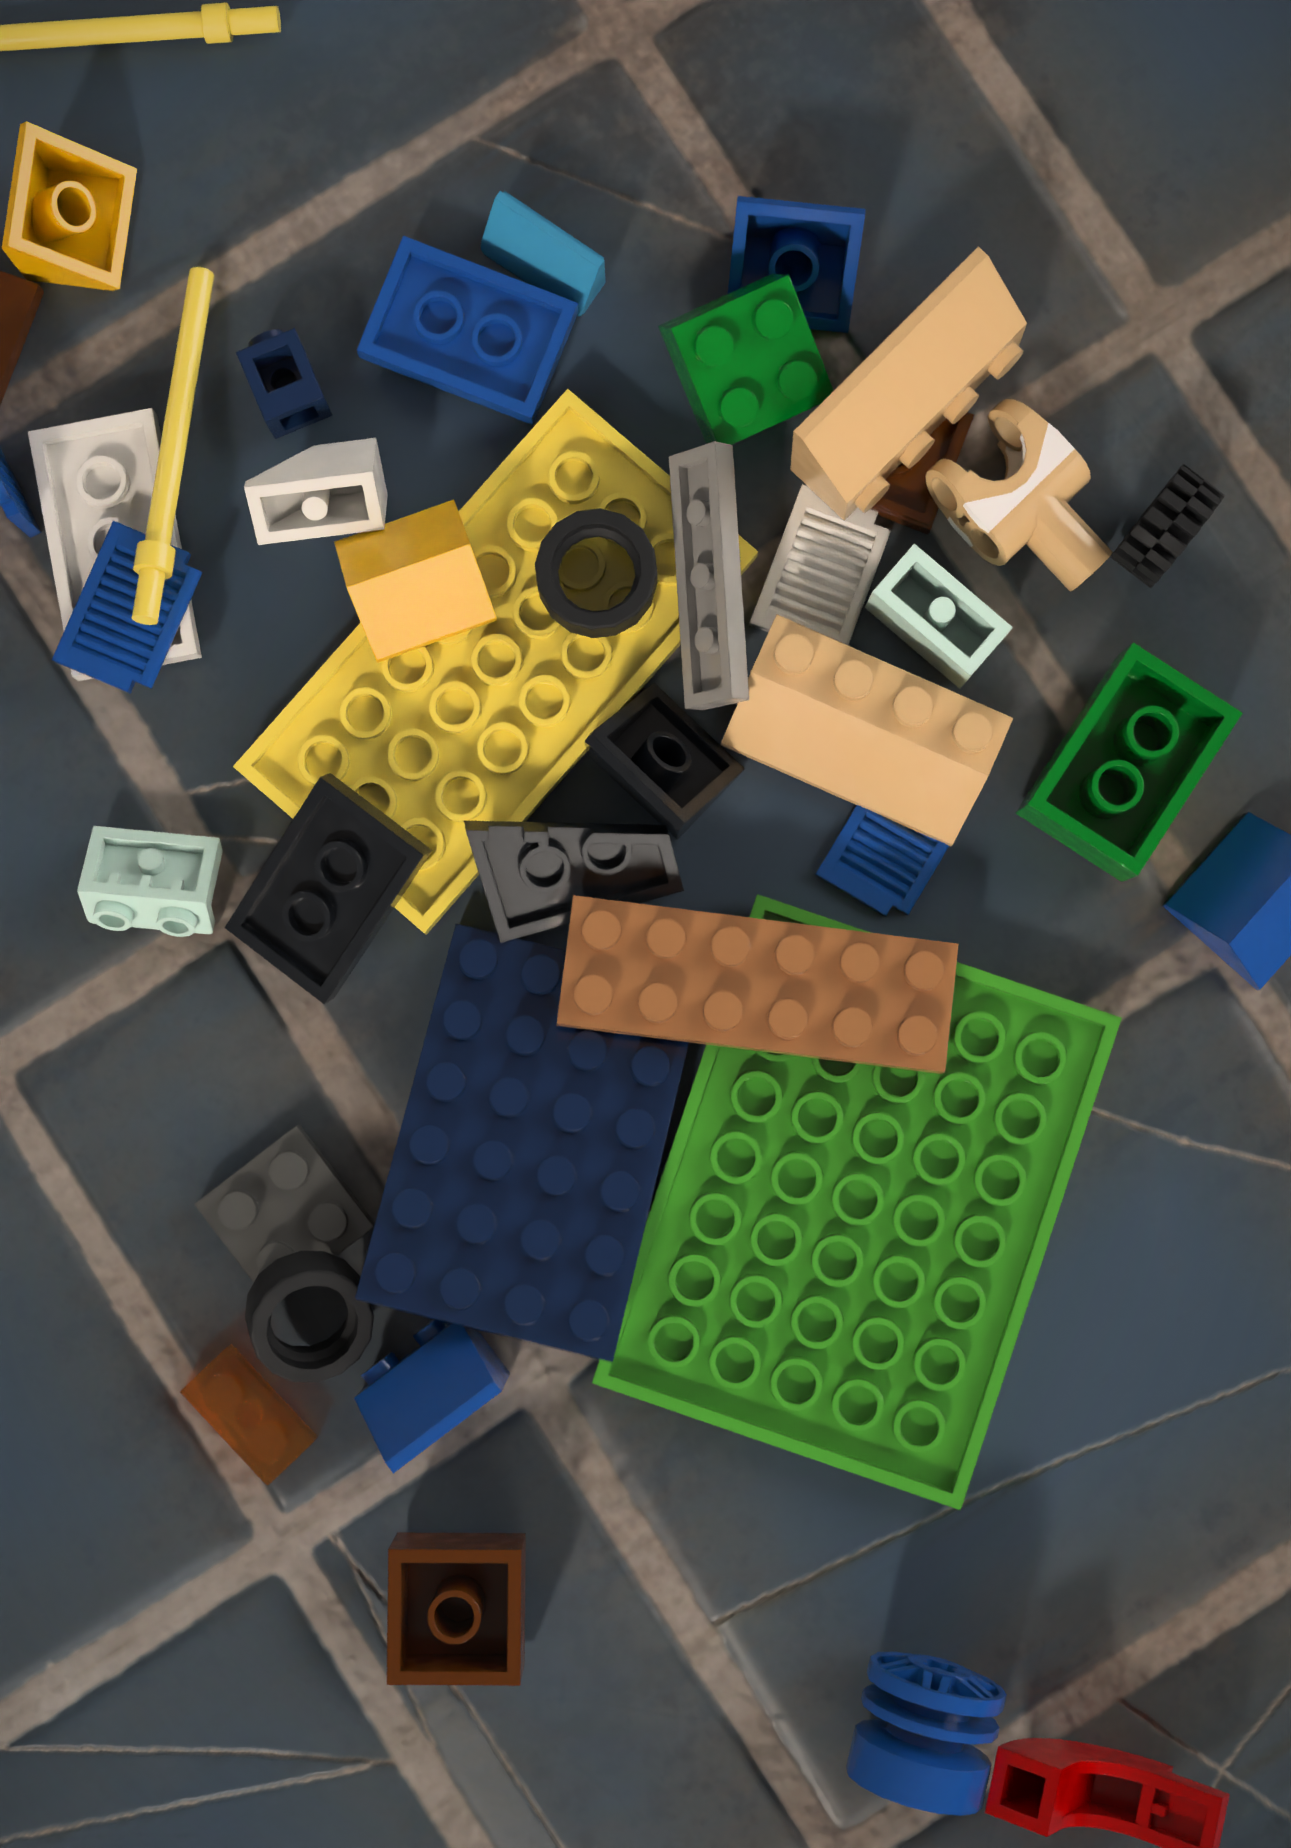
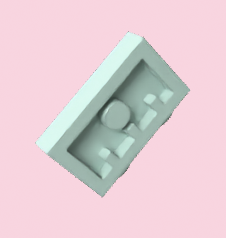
M93 826L77 889L87 920L90 923L114 931H123L130 927L156 929L176 937H186L193 933L212 934L215 918L211 903L223 852L220 838Z

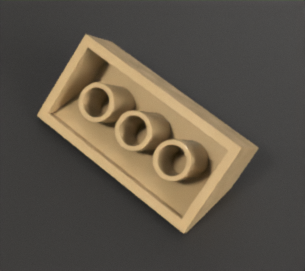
M979 246L793 431L790 470L844 521L857 507L863 513L869 511L889 489L890 484L885 479L901 463L908 469L914 466L935 442V439L930 434L946 418L952 424L958 422L979 398V394L974 390L990 374L997 380L1003 377L1024 352L1019 347L1027 322L989 256Z
M776 614L748 677L749 700L737 704L722 739L721 746L951 847L991 772L1013 718Z

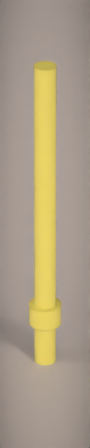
M226 2L202 4L201 11L4 24L0 25V52L205 38L207 44L233 42L234 35L281 32V19L278 6L230 9L229 4Z
M193 267L189 270L145 540L137 543L133 566L134 572L139 576L132 620L145 625H155L158 623L164 582L166 579H170L173 574L176 550L170 545L214 281L213 272L203 267Z

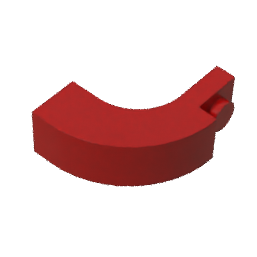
M1023 1738L998 1746L985 1813L1045 1837H1049L1067 1827H1091L1125 1834L1162 1848H1219L1230 1794L1172 1773L1173 1766L1129 1752L1071 1740Z

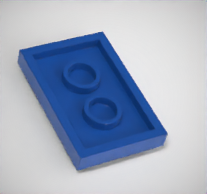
M403 236L356 351L359 358L533 425L578 315L579 307L577 302Z

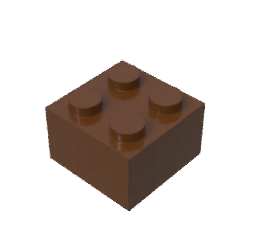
M397 1532L388 1549L387 1685H521L525 1665L526 1533Z

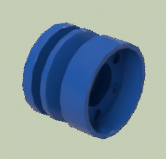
M877 1652L870 1656L867 1675L874 1684L863 1689L861 1701L863 1707L880 1719L862 1720L855 1725L846 1765L848 1776L862 1788L884 1799L910 1808L956 1816L976 1814L983 1808L992 1764L988 1756L973 1745L992 1743L998 1738L999 1726L992 1717L998 1716L1004 1710L1007 1694L1003 1687L988 1677L957 1663L934 1656L902 1652Z

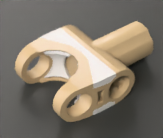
M1004 399L988 415L989 426L999 440L997 445L1005 458L1006 472L1004 480L992 481L984 479L972 470L969 472L965 471L952 460L941 459L927 471L925 476L926 485L933 500L952 527L984 560L997 566L1005 565L1026 544L1071 592L1090 577L1113 553L1068 504L1089 482L1091 478L1090 470L1077 450L1050 423L1024 403L1014 399Z

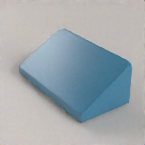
M499 191L494 199L481 240V251L524 282L577 302L579 307L577 316H582L606 283L604 257L506 191Z

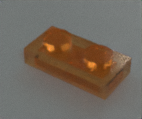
M232 1344L227 1346L180 1391L267 1486L318 1438L310 1427Z

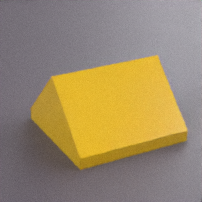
M27 121L21 123L2 250L26 280L109 291L120 289L137 169Z
M454 499L386 523L384 530L361 532L334 542L347 590L377 662L497 621Z

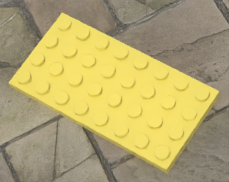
M569 389L560 396L459 511L497 621L381 662L376 661L360 622L233 766L292 819L300 810L319 778L331 773L433 850L395 906L401 914L426 935L479 875L466 834L464 820L526 822L586 753L585 740L590 733L631 702L681 645L670 475ZM601 508L623 514L643 529L655 550L658 573L657 586L651 606L636 625L616 636L590 638L569 632L551 618L539 596L535 562L541 541L557 522L576 511ZM739 535L742 575L757 558L758 551ZM602 537L585 538L572 545L562 557L558 571L560 586L566 597L578 607L591 611L608 610L621 603L631 591L635 578L633 561L627 551L615 541Z

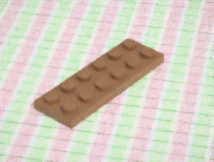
M573 895L557 1026L942 1074L946 1069L959 944Z

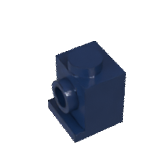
M295 328L286 332L280 329L263 332L249 341V347L236 352L264 421L275 439L333 416ZM292 376L296 379V382L275 390L276 383L281 377Z

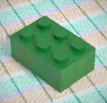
M1133 642L1115 658L1015 813L1117 880L1123 882L1136 877L1145 866L1243 713Z

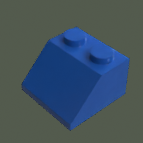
M434 1319L413 1335L420 1346L400 1361L393 1352H390L361 1374L367 1386L354 1399L386 1465L393 1474L502 1392L510 1372L479 1330Z

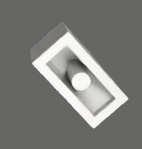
M376 438L313 445L245 481L244 490L258 545L384 530L388 494Z

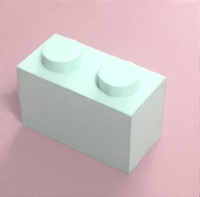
M915 543L872 591L865 606L870 613L959 689L1013 628Z

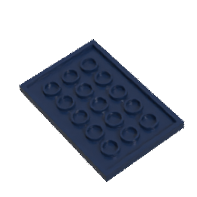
M455 924L355 1299L612 1363L689 1042L557 1026L566 950L517 938L500 943L497 933Z

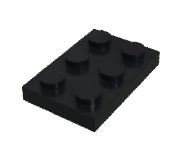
M326 774L321 776L226 924L225 929L325 1005L335 998L433 850L333 774Z

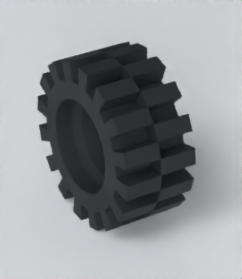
M1183 464L1130 529L1110 558L1148 587L1152 588L1201 530V527L1210 518L1225 495Z

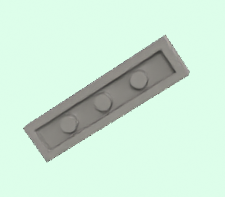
M714 441L669 456L685 709L706 710L749 700L733 445Z

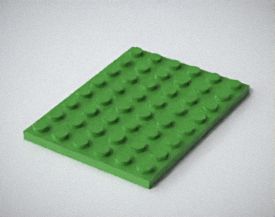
M759 894L756 895L749 915L750 918L868 932ZM957 962L946 1069L942 1074L705 1045L647 1217L612 1363L602 1360L598 1361L592 1384L961 1510L1122 1018Z

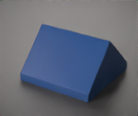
M738 196L727 294L768 275L787 274L791 278L810 329L848 333L865 209Z
M1247 812L1162 906L1256 990H1260L1291 956V835L1256 815Z

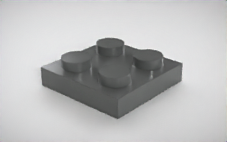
M296 1125L194 1204L253 1283L258 1274L276 1259L298 1251H325L338 1256L372 1230L375 1222L301 1125Z

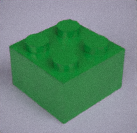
M787 274L768 275L658 326L706 444L714 441L730 445L735 444L820 405L834 391L791 278Z

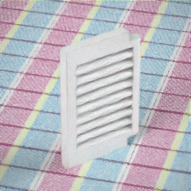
M802 484L749 625L769 632L777 614L849 645L891 533L889 529L874 524L878 512L870 509L863 513L857 507L844 521L808 486Z

